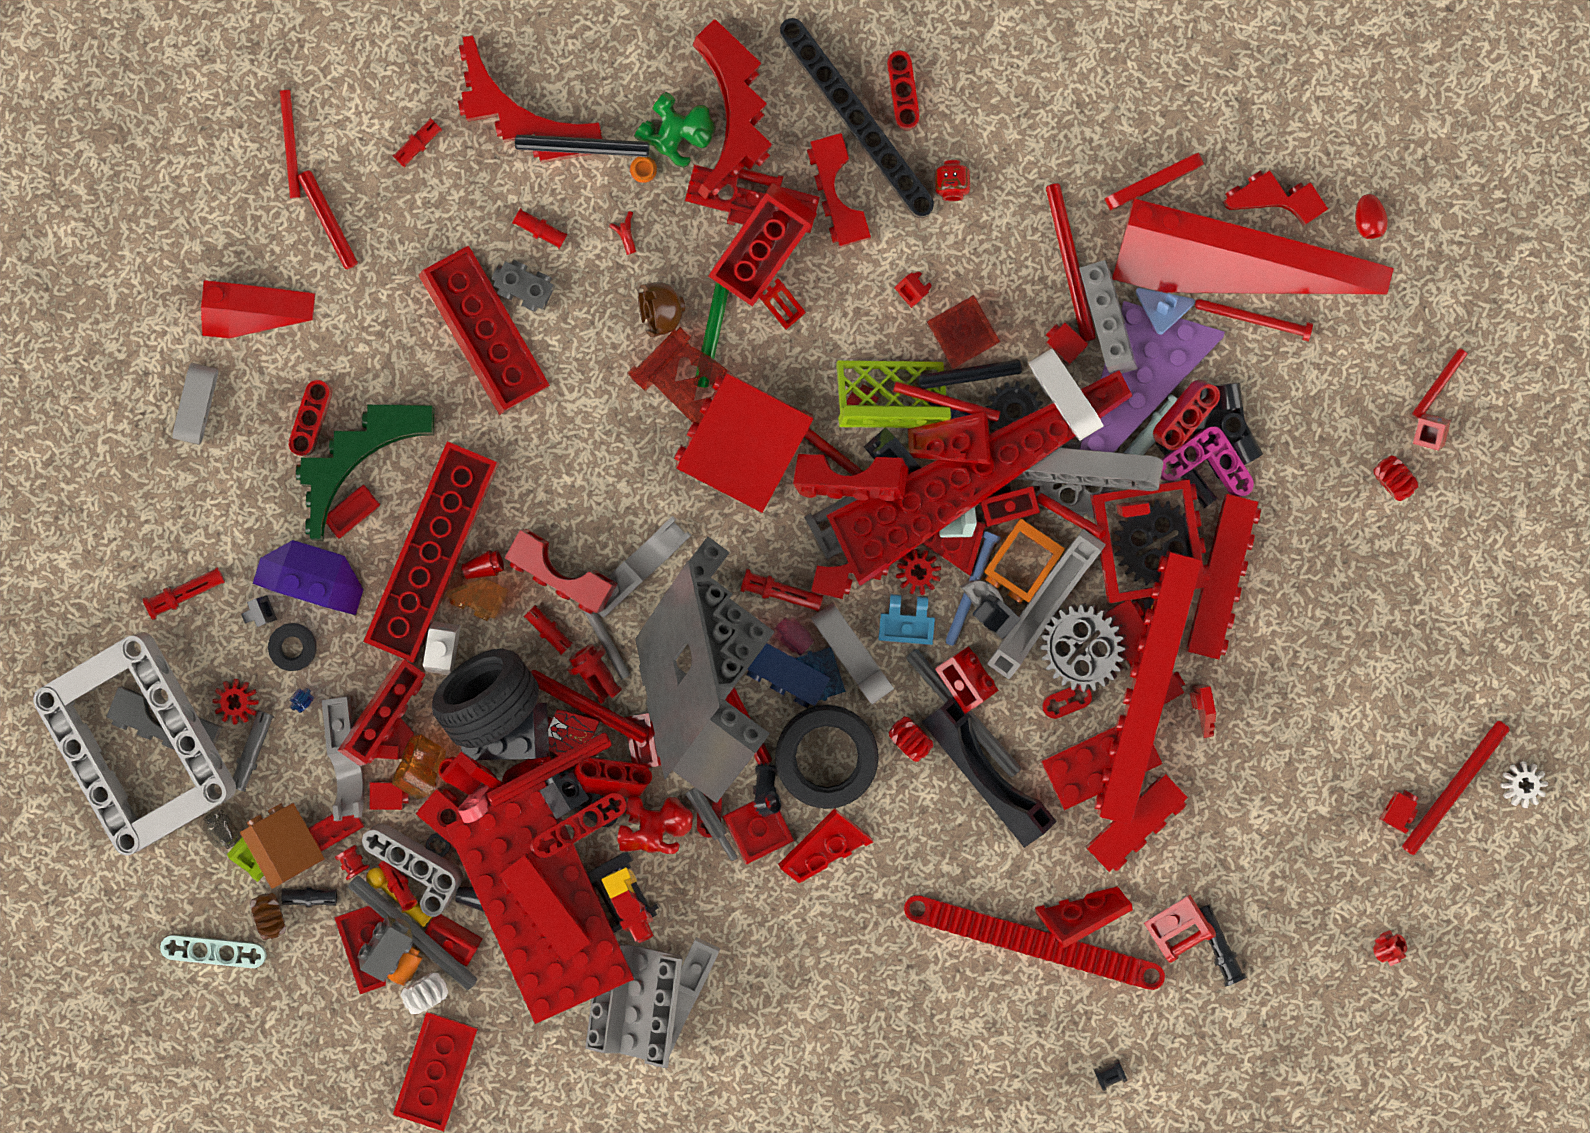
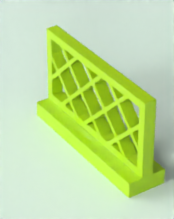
M838 360L836 363L840 406L839 427L915 428L950 420L951 418L950 407L941 405L930 406L926 401L914 397L912 398L915 402L911 406H904L897 400L901 395L900 393L893 396L883 387L889 379L893 382L904 383L895 375L898 370H907L913 376L906 383L911 385L925 370L944 371L943 362ZM844 369H854L860 377L852 383L844 376ZM873 369H880L887 375L880 384L869 375ZM863 379L875 388L868 396L856 387ZM946 386L938 387V389L936 387L927 389L946 395ZM851 391L863 400L859 405H847L846 396ZM879 391L889 402L885 406L877 405L870 398Z

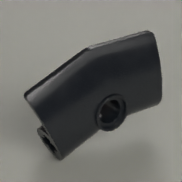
M1240 383L1214 385L1220 392V399L1195 429L1193 435L1207 427L1220 428L1242 463L1246 465L1262 456L1263 452L1245 422ZM1207 388L1203 389L1200 393V399L1206 397ZM1231 417H1237L1240 421L1239 429L1234 432H1229L1226 429V421ZM1215 434L1209 435L1207 441L1199 444L1202 447L1207 444H1214ZM1223 454L1220 458V465L1223 469L1227 470L1231 467L1232 460L1229 455ZM1206 459L1215 476L1220 479L1208 459Z

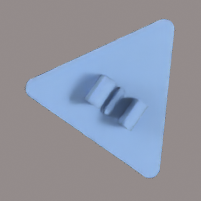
M1137 288L1136 290L1139 301L1156 332L1160 335L1165 333L1195 303V300L1192 298L1171 293H1162L1143 288Z

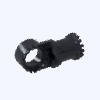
M763 763L755 766L757 778L756 785L753 786L754 803H756L754 807H757L756 811H759L758 814L762 817L770 816L781 810V799L775 788V778L778 775L777 768L775 767L776 765L769 764L767 766L766 763L765 766ZM765 798H768L767 800L770 801V809L766 805Z

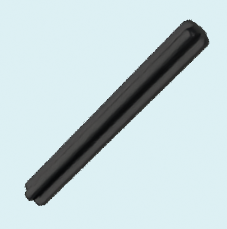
M519 134L515 136V148L517 150L647 157L649 156L650 149L649 143L643 141Z

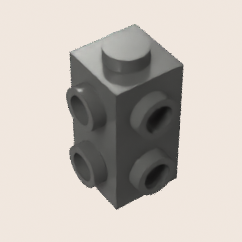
M514 259L511 264L505 261L503 266H497L492 276V279L495 280L493 286L499 289L497 294L509 300H512L513 296L523 300L521 306L536 312L538 308L544 311L555 288V285L550 283L551 277L537 271L536 275H533L526 271L528 266Z
M387 915L383 923L379 922L376 925L372 939L368 944L365 943L358 953L360 969L383 982L389 974L392 975L396 971L400 957L403 953L409 952L414 941L410 925L401 918L394 919Z

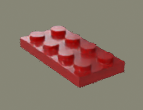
M429 1011L426 1012L393 1112L394 1116L443 1132L445 1131L478 1027Z

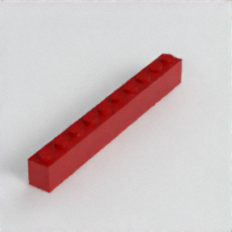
M1167 551L1166 556H1161L1158 571L1162 572L1159 583H1154L1151 592V598H1154L1152 609H1147L1144 618V624L1147 625L1145 636L1140 635L1137 644V651H1140L1138 662L1133 661L1130 670V677L1133 678L1131 689L1126 688L1122 703L1126 704L1124 715L1119 714L1115 730L1119 731L1117 741L1112 740L1108 756L1112 757L1110 767H1105L1101 783H1105L1103 793H1098L1094 809L1098 810L1097 814L1101 818L1128 825L1132 824L1201 568L1202 560L1170 551Z

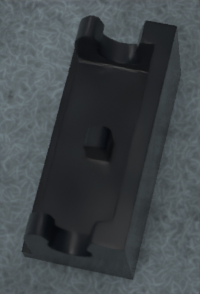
M886 427L863 446L874 460L876 457L903 458L909 469L908 474L921 468Z

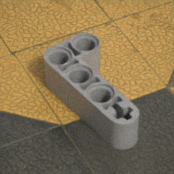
M833 602L811 617L814 624L872 705L894 690Z
M383 823L376 824L363 835L362 844L369 853L428 886L420 902L421 909L426 915L431 917L438 916L450 905L463 879V872L457 865ZM397 847L405 851V857L398 854ZM420 860L428 864L429 870H424L421 867ZM443 874H447L451 877L452 884H449L444 880ZM432 896L439 899L440 906L433 904Z

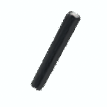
M1012 360L922 374L917 377L919 388L928 389L1018 375L1022 373V364L1020 360Z

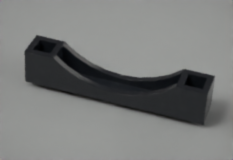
M953 696L922 721L926 729L1024 848L1044 835L1057 822L1040 800L1030 797L1013 787L992 767L977 742L970 714L968 712L964 713Z

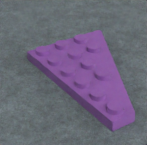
M1124 301L1121 311L1137 369L1122 373V376L1132 393V397L1102 417L1100 420L1103 427L1082 439L1079 450L1113 453L1217 343L1222 340L1225 332L1179 318L1165 333L1160 335L1156 332L1142 306ZM1104 364L1100 379L1110 375L1106 364Z

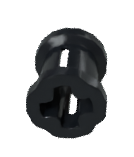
M1119 1059L1114 1060L1113 1064L1100 1070L1098 1068L1093 1069L1103 1092L1107 1090L1108 1086L1120 1081L1124 1083L1128 1081Z

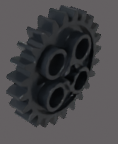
M1156 499L1154 507L1150 506L1149 514L1127 517V522L1118 521L1123 530L1114 531V534L1120 536L1119 541L1113 542V545L1120 546V550L1115 552L1114 556L1123 557L1118 566L1127 565L1128 568L1124 574L1128 575L1134 572L1133 581L1137 582L1143 577L1144 586H1147L1150 580H1153L1154 583H1159L1162 572L1158 571V567L1153 570L1148 569L1145 565V559L1148 555L1154 554L1160 562L1161 556H1166L1167 551H1169L1168 546L1172 541L1181 543L1182 555L1192 557L1185 513L1179 514L1180 505L1171 510L1170 501H1166L1164 506L1161 507L1159 500ZM1160 517L1166 518L1169 522V528L1164 533L1158 532L1155 528V522ZM1174 530L1178 531L1176 536L1161 544L1162 549L1160 551L1157 548H1153L1139 557L1136 556L1137 551L1153 543L1152 538L1154 536L1157 539H1161ZM1135 531H1141L1145 534L1146 539L1142 546H1136L1132 543L1131 536Z

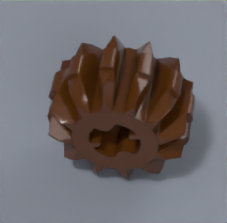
M265 893L252 899L250 907L260 937L263 940L285 934L286 925L277 896L274 893Z

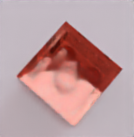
M974 295L926 321L928 329L952 370L1000 344L998 336Z

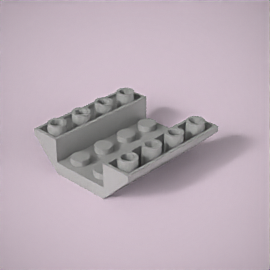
M619 944L635 979L592 998L585 1049L601 1053H620L644 1059L645 1064L668 1068L682 957L678 954L642 946Z

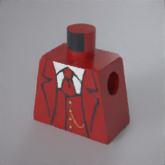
M557 709L553 718L548 717L549 750L559 756L592 739L600 721L585 715Z

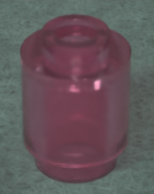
M785 616L775 627L778 631L775 637L792 653L796 652L799 656L815 641L810 637L811 633L794 617L788 619Z

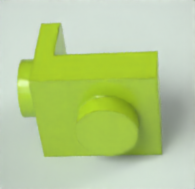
M242 837L226 855L231 861L247 871L253 880L258 882L264 874Z

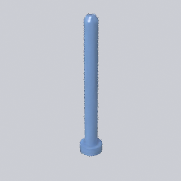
M987 531L983 532L982 537L985 540L969 581L981 580L995 542L1000 543L1002 537ZM965 593L946 637V644L951 646L956 644L972 603Z

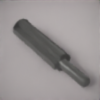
M695 787L690 789L685 795L688 796L714 841L718 839L731 861L736 860L738 856L725 837L727 832L704 794Z

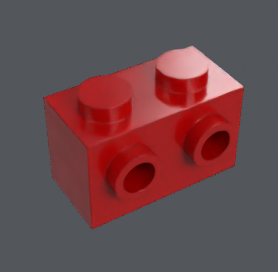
M969 646L935 668L965 714L999 691L994 680L988 675L979 662L978 656L973 653Z

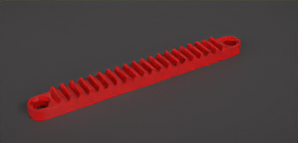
M923 895L910 896L904 904V912L909 920L931 928L947 931L962 937L1148 990L1158 989L1165 981L1164 970L1155 962L1079 940L1063 948L1051 932ZM914 901H921L925 905V911L920 916L912 915L909 910L911 903ZM1150 968L1156 969L1159 974L1158 980L1152 984L1145 982L1143 978L1144 972Z

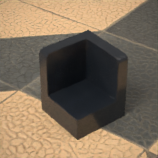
M991 594L973 612V616L993 635L1004 639L1020 621V618L1008 606Z

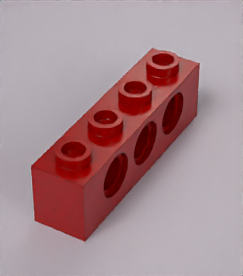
M437 788L415 814L454 846L446 829V825L450 823H446L443 820L442 813L445 809L454 810L457 821L462 818L458 811L460 805L455 802L457 797L450 790L444 788L442 791L440 788Z

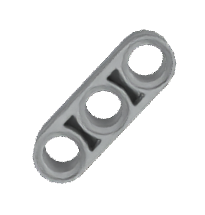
M196 363L189 365L174 425L173 439L197 445L201 444L218 378L217 368Z

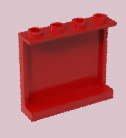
M726 369L724 375L719 373L712 385L715 391L711 399L706 397L702 403L699 412L703 414L698 423L692 422L686 434L690 437L685 446L680 445L674 456V459L677 460L676 469L763 513L814 419L813 414L804 409L801 411L730 374V371Z

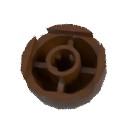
M663 282L640 285L639 288H642L643 292L638 293V307L642 323L647 319L650 328L645 330L650 337H655L675 330L681 321L682 312H685L683 297L678 296L674 288Z

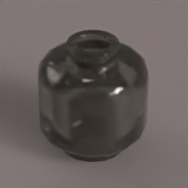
M217 808L203 818L202 831L213 847L229 849L239 841L238 837L243 828L231 810Z

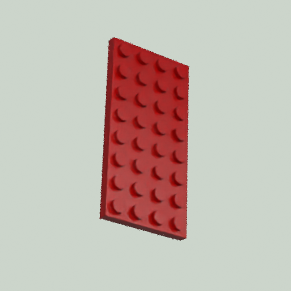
M546 781L496 807L488 806V811L478 820L465 823L461 818L446 825V829L535 1024L635 979L574 843L553 856L544 859L534 856L531 852L530 843L532 839L563 820L562 816L556 819L540 790L547 787ZM563 825L560 829V836L564 840H570L571 836L566 825ZM553 831L550 832V835L553 836L552 839L544 842L541 839L539 840L538 851L544 850L547 853V847L555 842L557 847L560 846L554 837ZM526 853L592 939L590 944L565 963L561 958L557 960L548 949V946L551 945L545 936L540 938L531 926L534 923L528 914L526 916L522 915L515 905L518 900L512 892L507 894L498 882L501 880L499 874Z

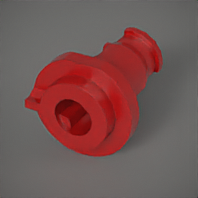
M592 643L583 647L569 658L571 664L568 666L567 671L570 675L579 673L590 690L598 696L599 703L602 704L608 696L611 698L615 697L622 688L615 683L612 673L601 659L606 653L603 645L595 647Z

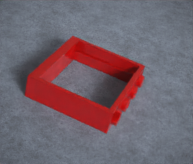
M1190 479L1162 482L1159 484V489L1155 491L1120 489L1090 494L1094 522L1106 530V535L1100 540L1106 544L1100 553L1107 602L1114 603L1151 597L1153 587L1119 592L1105 502L1181 489L1192 557L1202 560L1201 554L1206 553L1203 537L1199 538L1197 527H1201V517L1199 510H1194L1193 500H1197L1195 484H1190ZM1203 561L1195 589L1207 587L1206 581L1210 580L1208 565H1203Z

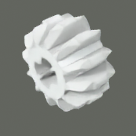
M1524 761L1520 762L1519 769L1513 764L1510 765V770L1513 774L1504 772L1502 775L1504 778L1509 779V783L1503 782L1500 784L1501 788L1510 789L1504 793V798L1508 799L1513 796L1511 804L1517 806L1521 800L1523 808H1528L1529 800L1534 805H1537L1539 802L1536 795L1541 797L1546 795L1545 792L1539 790L1540 787L1548 786V782L1539 781V779L1544 777V771L1535 773L1537 765L1531 764L1527 769V764ZM1522 778L1530 782V787H1525L1527 790L1525 792L1518 786L1519 782H1523Z
M430 973L404 988L401 997L406 1009L408 1008L411 1014H419L440 1003L446 998L449 991L446 988L443 978L441 979L438 973Z

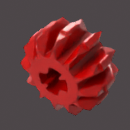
M1388 456L1373 469L1376 479L1397 501L1409 498L1419 487L1412 472L1396 456Z
M915 549L912 550L914 560L911 561L908 555L903 556V559L908 563L907 566L897 563L896 567L905 569V573L896 574V578L906 577L907 580L902 582L900 587L905 588L911 583L910 594H914L916 586H919L920 594L924 595L925 589L923 585L926 584L933 591L935 587L929 582L930 579L940 581L941 578L932 575V571H940L941 566L931 567V564L937 558L933 556L927 562L925 559L928 551L926 550L922 552L921 559H918V552ZM919 564L920 568L926 569V575H922L923 579L918 580L916 576L911 575V569L915 570L914 565Z
M239 679L233 680V688L228 681H224L223 686L226 691L220 688L215 690L222 697L212 699V703L221 704V707L217 708L214 712L215 714L225 712L222 717L223 722H227L232 715L233 725L238 724L239 716L245 723L249 721L246 712L250 715L257 713L255 709L250 707V705L259 704V700H251L250 697L255 695L257 690L253 689L247 692L246 690L250 685L248 681L244 682L241 688ZM237 695H239V702L242 705L241 707L236 706L233 708V702L230 700L231 696L237 697Z
M906 716L897 720L888 732L889 737L898 748L915 762L925 758L934 746L930 737L913 720Z

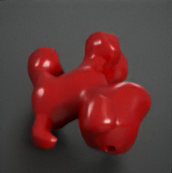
M630 796L626 806V814H630L628 822L638 824L639 830L633 832L630 827L621 825L617 837L619 850L625 852L642 850L652 854L656 852L668 855L675 854L679 850L680 844L678 842L671 844L663 842V834L666 832L673 837H683L692 828V812L676 797L667 798L662 809L658 811L645 809L642 799Z

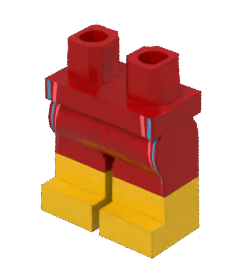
M624 868L601 879L617 914L623 919L620 922L623 930L631 932L634 940L639 943L654 937L649 925L650 922L654 921L651 913L647 912L645 905L638 901L631 886L632 883L637 881L633 871Z

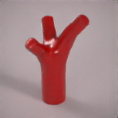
M628 211L625 222L620 223V227L614 223L609 225L620 236L626 255L637 252L631 234L632 211Z

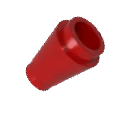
M488 550L462 564V570L467 580L498 576L499 572L504 571V563L498 550L493 552Z

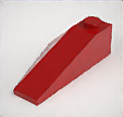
M204 280L201 301L202 336L231 339L312 321L316 294Z

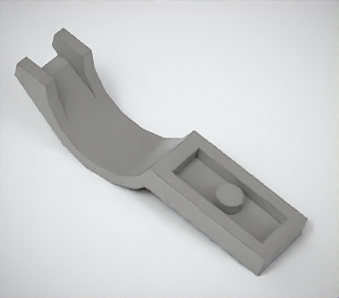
M674 516L666 521L652 537L608 576V578L618 584L603 611L599 612L603 618L692 536L689 532L684 533L675 523L677 519Z
M340 697L322 700L327 755L332 761L337 778V798L333 805L334 821H341L343 816L354 815V818H361L365 793L362 765H357L337 751L354 726L351 698Z
M698 937L695 938L681 967L670 1054L720 951L719 947Z

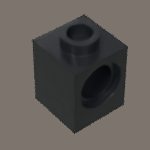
M573 771L565 776H562L559 772L546 780L549 785L540 790L556 819L589 800Z

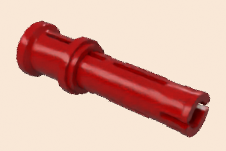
M217 567L174 589L166 587L162 593L149 599L145 597L142 600L152 620H155L157 615L170 609H178L180 603L225 583L220 569Z
M746 569L740 592L749 591L761 595L762 599H769L770 596L816 610L817 612L819 611L823 595L774 581L775 578H772L773 576L768 575L764 577L751 573L750 569ZM784 592L806 598L807 600L785 594Z

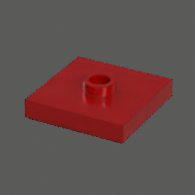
M765 798L766 805L770 809V801L767 800L768 798ZM754 801L722 816L745 865L794 841L781 812L762 817L758 814L759 811H756L757 807H754L756 805Z

